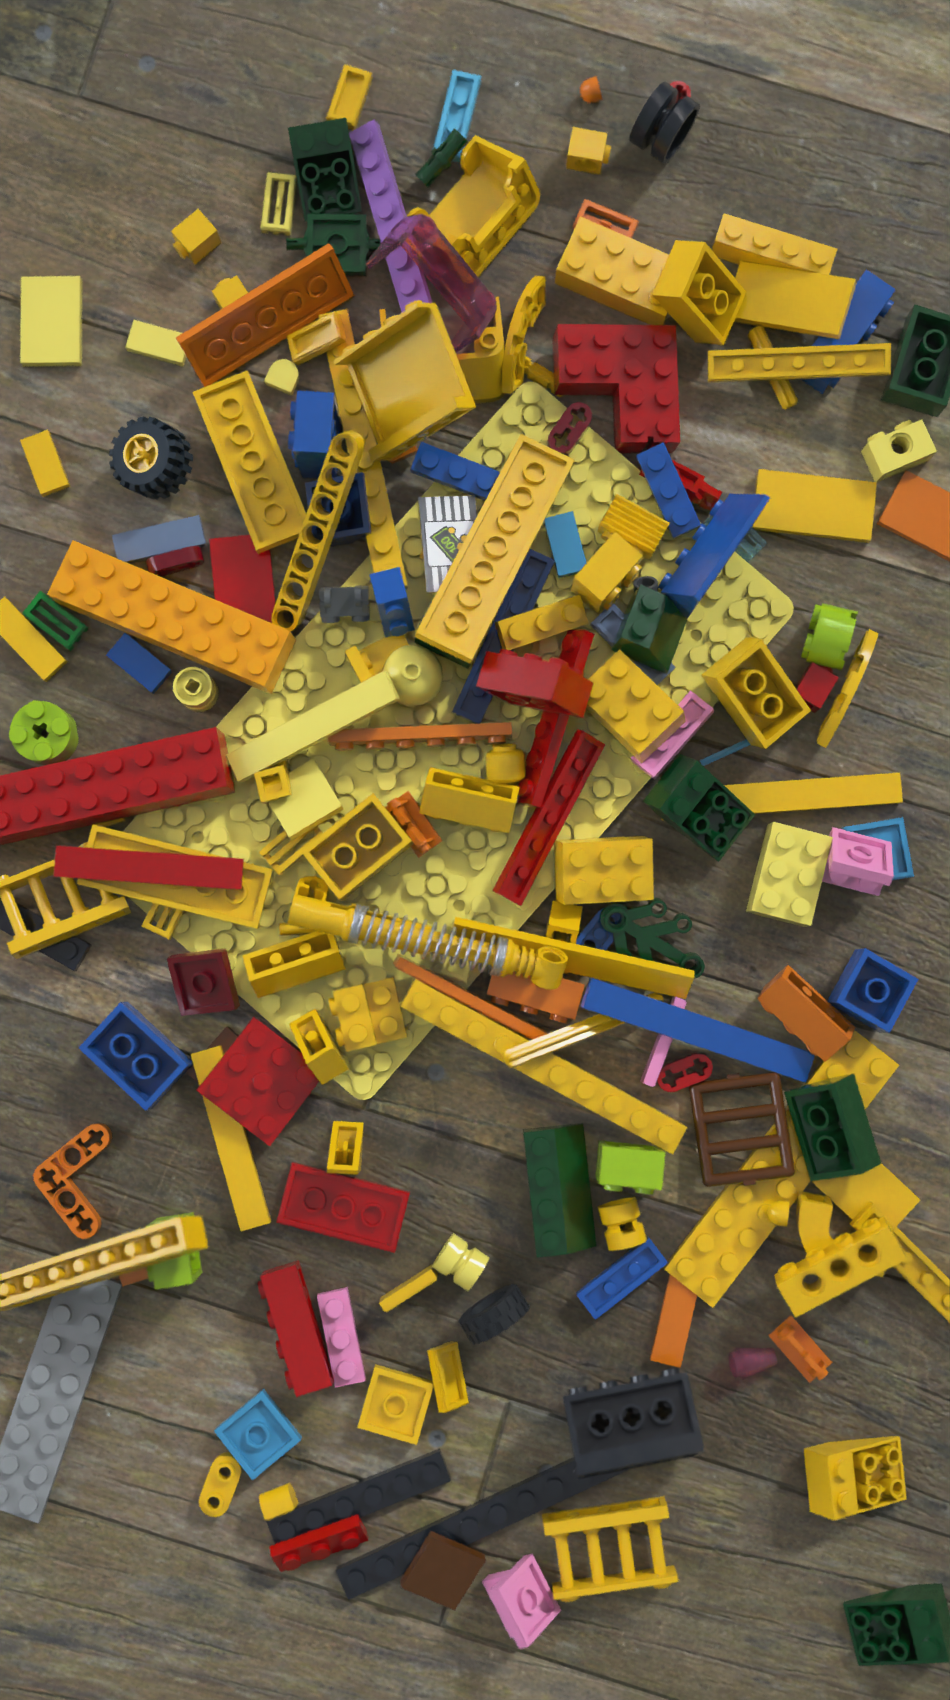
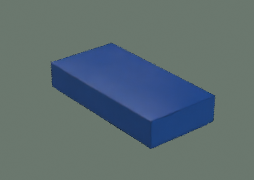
M126 633L121 636L106 654L108 658L153 694L173 672Z

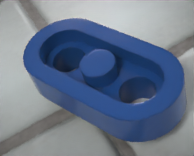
M604 908L595 914L578 935L576 944L584 946L585 941L591 940L594 942L596 949L605 951L614 941L613 934L606 931L600 921V915ZM613 913L610 917L614 922H617L620 919V914Z

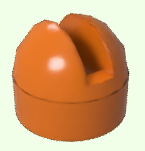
M597 76L586 79L580 86L581 97L587 103H595L602 100Z

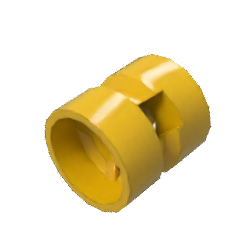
M636 1197L622 1198L598 1206L602 1225L608 1227L604 1232L608 1250L627 1249L647 1241L643 1223L637 1221L640 1211ZM625 1224V1228L620 1229L619 1225Z

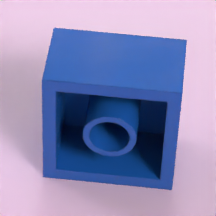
M866 948L855 949L827 1001L832 1006L879 1033H890L919 979Z

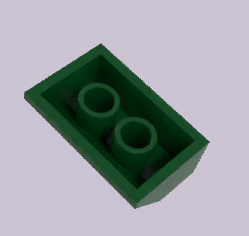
M854 1074L828 1078L784 1092L811 1181L860 1175L881 1164Z

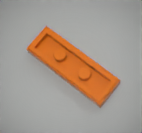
M671 1274L668 1277L650 1360L681 1368L697 1295Z

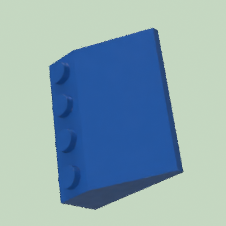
M729 494L724 502L719 499L709 513L713 518L708 526L702 523L692 537L696 541L690 551L684 548L675 561V564L679 566L673 575L667 573L659 584L658 588L662 590L661 593L672 600L686 619L691 615L770 499L766 494Z

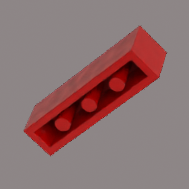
M299 1260L263 1271L260 1276L261 1281H258V1289L261 1298H267L270 1310L267 1311V1319L270 1328H276L279 1340L276 1341V1349L279 1358H285L288 1370L285 1371V1379L289 1390L294 1389L296 1397L332 1386L334 1379L331 1365Z

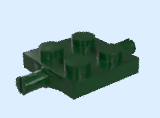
M307 214V230L304 238H286L287 251L304 250L306 257L329 243L334 249L346 276H366V260L369 256V251H383L380 239H369L366 214Z

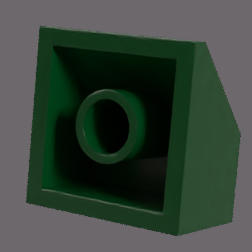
M640 584L630 598L611 650L617 652L620 649L628 658L667 674L687 620L668 596Z

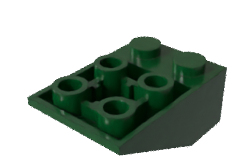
M347 118L288 127L304 220L307 221V214H352L362 212Z
M679 754L643 800L664 821L717 862L721 860L755 816L743 802L702 764L682 754Z
M942 1583L909 1585L843 1603L858 1666L950 1663V1612Z

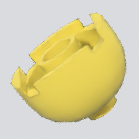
M418 645L403 646L393 651L385 661L383 671L388 672L400 698L397 701L398 704L415 707L432 701L440 692L443 682L442 666L437 656L427 648Z

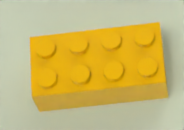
M580 216L556 269L555 284L649 325H664L669 315L652 296L669 254Z

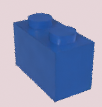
M400 567L370 574L385 637L401 636L409 631H414Z

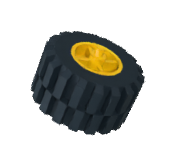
M142 416L138 417L137 422L133 419L128 421V427H121L118 430L120 435L118 438L114 437L111 442L114 444V448L109 450V456L113 457V460L109 464L110 468L115 470L113 476L116 480L120 481L123 487L144 497L158 500L159 497L164 499L170 497V492L176 494L180 490L178 486L186 484V474H191L192 467L189 466V462L193 461V454L188 452L192 449L190 443L185 441L186 437L183 433L156 418Z

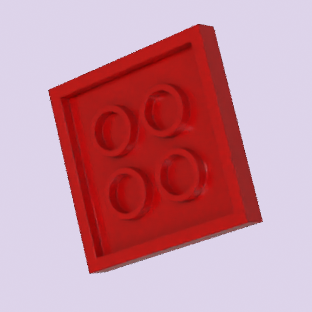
M253 1016L196 1091L268 1146H271L319 1083V1080L306 1064L301 1052Z

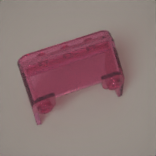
M416 214L403 218L392 228L366 265L370 269L401 246L464 321L451 341L454 351L457 353L481 336L496 313V298L476 276L430 217L424 214Z

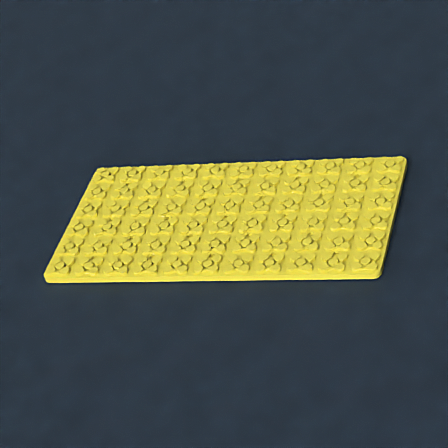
M530 381L523 383L458 456L501 472L520 434L548 447V436L567 407L540 384ZM572 413L573 421L570 426L574 428L577 422L582 420ZM589 427L573 451L567 455L575 461L547 517L573 511L586 563L606 542L601 538L602 534L598 532V527L616 494L664 519L646 479L639 475L640 470ZM565 432L560 439L555 437V446L560 448L561 445H565L567 447L566 440L569 433ZM434 482L421 497L471 495ZM475 497L478 515L485 501ZM417 501L395 525V531L408 586L406 594L415 629L405 633L404 636L409 645L421 646L414 642L415 634L436 592L426 591L424 560L420 559L423 546L419 501ZM543 523L530 549L553 559ZM698 528L675 539L672 538L669 529H667L651 559L648 560L644 557L639 565L642 569L638 573L639 576L637 578L643 576L654 577L657 579L659 586L667 573L673 575L679 567L675 564V561L684 548L690 551L696 543L692 537ZM734 551L691 615L686 619L687 622L672 660V664L676 668L657 686L677 705L691 690L713 707L719 700L701 675L746 637L762 639L767 646L791 618L794 610L792 601ZM370 555L341 586L369 585L370 620L354 622L352 621V616L340 617L339 622L322 623L319 611L295 638L296 642L272 694L251 687L216 726L225 735L228 753L360 684L345 651L355 645L360 650L385 637L370 574L374 573ZM554 564L534 609L575 596L571 591V587L576 574L558 578ZM633 583L629 588H626L624 585L621 587L622 591L615 602V605L624 614L630 598L634 594ZM583 602L589 624L571 630H587L594 633L583 670V677L589 679L616 652L611 650L612 647L590 625L605 608L597 614ZM567 631L515 648L514 652L519 657H524L525 653L534 654L543 658V661H549L550 657L559 659L562 651V641L567 635ZM488 632L469 669L431 651L437 656L443 673L440 692L432 701L415 707H408L395 702L345 729L474 724L452 714V711ZM493 696L481 723L512 722V738L506 739V743H514L517 748L524 752L526 766V758L531 751L535 738V729L540 722L543 711L509 705ZM585 710L583 718L569 716L551 778L577 729L583 730L605 744V747L556 840L599 838L651 778L631 761L633 755L587 710ZM328 738L286 759L288 772L290 773L314 758L343 806L344 810L317 825L324 833L372 793L386 807L389 801L409 791L421 807L425 781L430 767L488 780L486 777L485 755L496 744H488V740L485 739L475 740V745L467 746L457 745V741H445V746L428 747L427 742H415V747L396 748V743L384 744L383 749H366V745H354L353 750L337 751L335 746L329 745ZM231 767L235 793L138 814L123 832L226 858L244 859L246 863L273 869L259 851L284 831V828L269 802L261 803L255 776L243 783L238 782ZM516 803L509 833L493 832L487 828L462 825L459 822L442 818L435 819L426 815L442 839V842L419 858L410 846L344 901L339 900L330 888L328 889L326 901L349 906L352 903L359 904V906H368L371 912H374L377 908L380 914L388 911V915L394 917V914L397 913L398 918L402 919L407 915L408 920L411 921L417 917L419 923L427 920V924L432 926L436 922V931L441 932L443 925L446 924L447 934H451L455 917L518 931L555 889L554 844L523 904L519 906L492 890L536 807ZM311 831L281 857L277 864L279 866L313 838L316 833ZM289 837L269 853L271 857L291 841ZM304 855L281 875H278L273 869L258 929L184 911L172 936L190 953L226 948L237 994L298 1048V1043L289 1023L315 1008L338 1045L335 1029L341 1028L338 1016L332 1017L328 1000L334 997L333 991L394 977L401 1004L414 980L412 976L396 969L393 962L397 954H401V950L396 949L392 953L390 947L382 950L381 945H376L375 948H372V943L368 942L363 946L362 941L359 940L357 944L344 941L341 936L335 935L345 964V970L257 998L249 982L242 955L306 935L280 936L279 923H288L292 900L300 878L306 876L321 878ZM128 897L148 914L153 903ZM160 905L154 918L155 922L158 923L166 906ZM172 908V911L163 927L164 930H167V927L176 911V908ZM408 951L402 955L437 974L441 966L440 954H437L433 962L430 960V952H427L424 959H421L420 954L417 953L412 957L411 952ZM476 963L474 969L471 970L467 983L443 975L440 976L467 989L480 974L479 963ZM401 1007L408 1037L346 1052L345 1046L339 1047L349 1069L333 1079L353 1097L360 1100L370 1099L435 1025Z

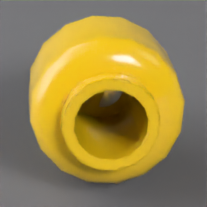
M503 743L493 745L492 750L488 751L485 755L486 777L488 780L516 786V782L525 778V754L521 749L517 748L516 744Z

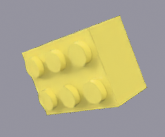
M777 822L768 824L746 912L802 927L811 926L833 837Z

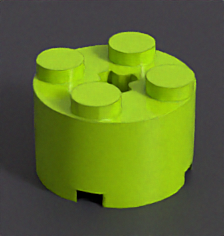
M825 603L821 605L815 604L808 628L814 630L813 634H807L801 657L806 658V662H813L817 665L842 671L845 663V653L848 652L858 611Z
M31 701L23 706L12 719L9 738L14 748L23 757L37 764L49 765L66 761L72 756L78 745V732L75 720L69 713L53 703ZM43 730L49 733L46 738L41 735Z

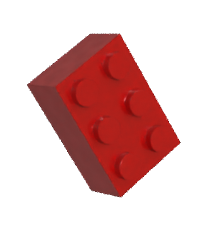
M500 649L499 653L486 652L476 687L509 705L583 718L594 683L583 677V671L567 667L568 662L562 659L550 657L549 661H543V658L534 654L525 653L524 657H519L515 652Z

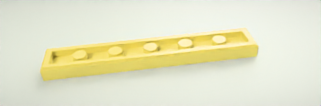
M382 671L226 754L237 781L243 783L254 777V773L267 770L397 702L400 698L388 672Z

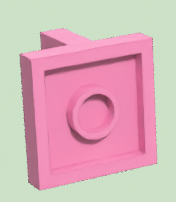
M832 827L829 836L833 837L822 882L879 896L883 885L890 886L894 877L892 843Z
M533 1554L524 1555L510 1570L488 1574L482 1581L510 1638H514L519 1649L528 1648L561 1611Z

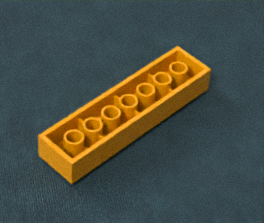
M72 540L47 593L59 605L269 694H272L296 642V639L289 630Z

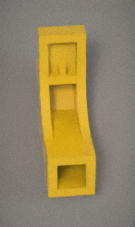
M799 1191L796 1205V1222L806 1253L819 1247L824 1249L833 1244L834 1241L829 1234V1224L833 1209L829 1196ZM858 1251L860 1254H869L868 1252ZM841 1259L832 1262L831 1267L841 1269L845 1266L846 1261ZM882 1272V1273H880V1274H878V1275H876V1276L883 1277V1276H884V1272Z

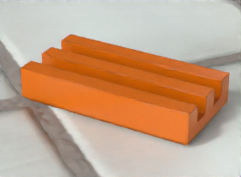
M584 199L573 224V229H575L581 216L629 238H633L639 221ZM586 210L595 213L599 216H602L604 218H607L611 221H614L616 223H619L621 225H624L628 227L629 230L627 231L623 228L613 225L609 221H606L604 219H598L594 216L586 214Z

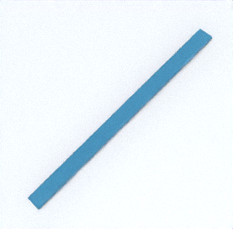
M745 739L700 760V762L705 766L749 746L750 743Z

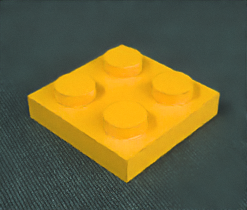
M375 1364L357 1428L417 1445L433 1390V1381Z

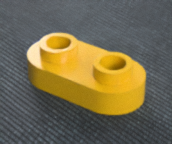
M230 1452L222 1453L214 1459L201 1491L199 1506L207 1516L219 1517L228 1510L241 1477L243 1468ZM227 1467L230 1469L231 1474L224 1476L221 1474L220 1469ZM209 1498H218L220 1504L213 1506L209 1502Z

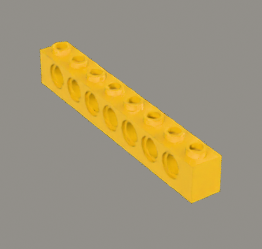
M180 1216L0 1274V1311L11 1310L206 1249L208 1245L202 1216Z

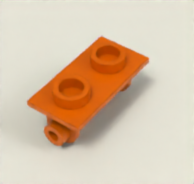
M409 791L387 803L388 806L385 808L413 841L414 844L411 848L418 858L442 842V839L426 815L419 814L420 806Z
M790 1315L768 1336L809 1383L816 1377L822 1380L828 1374L826 1368L832 1364V1361Z

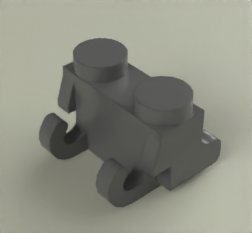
M369 585L320 588L319 607L322 623H336L343 616H352V621L354 622L370 620Z

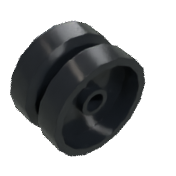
M665 81L654 90L645 103L629 137V141L642 150L652 145L651 156L664 165L671 160L686 139L700 110V105L688 96L677 102L678 90Z

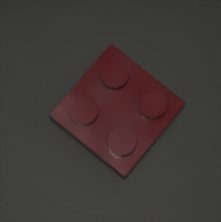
M226 948L175 954L167 958L181 1016L232 1011L240 1007Z

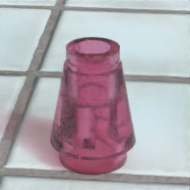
M772 1347L736 1348L734 1352H730L728 1355L730 1370L735 1378L741 1377L746 1379L777 1366L776 1354Z

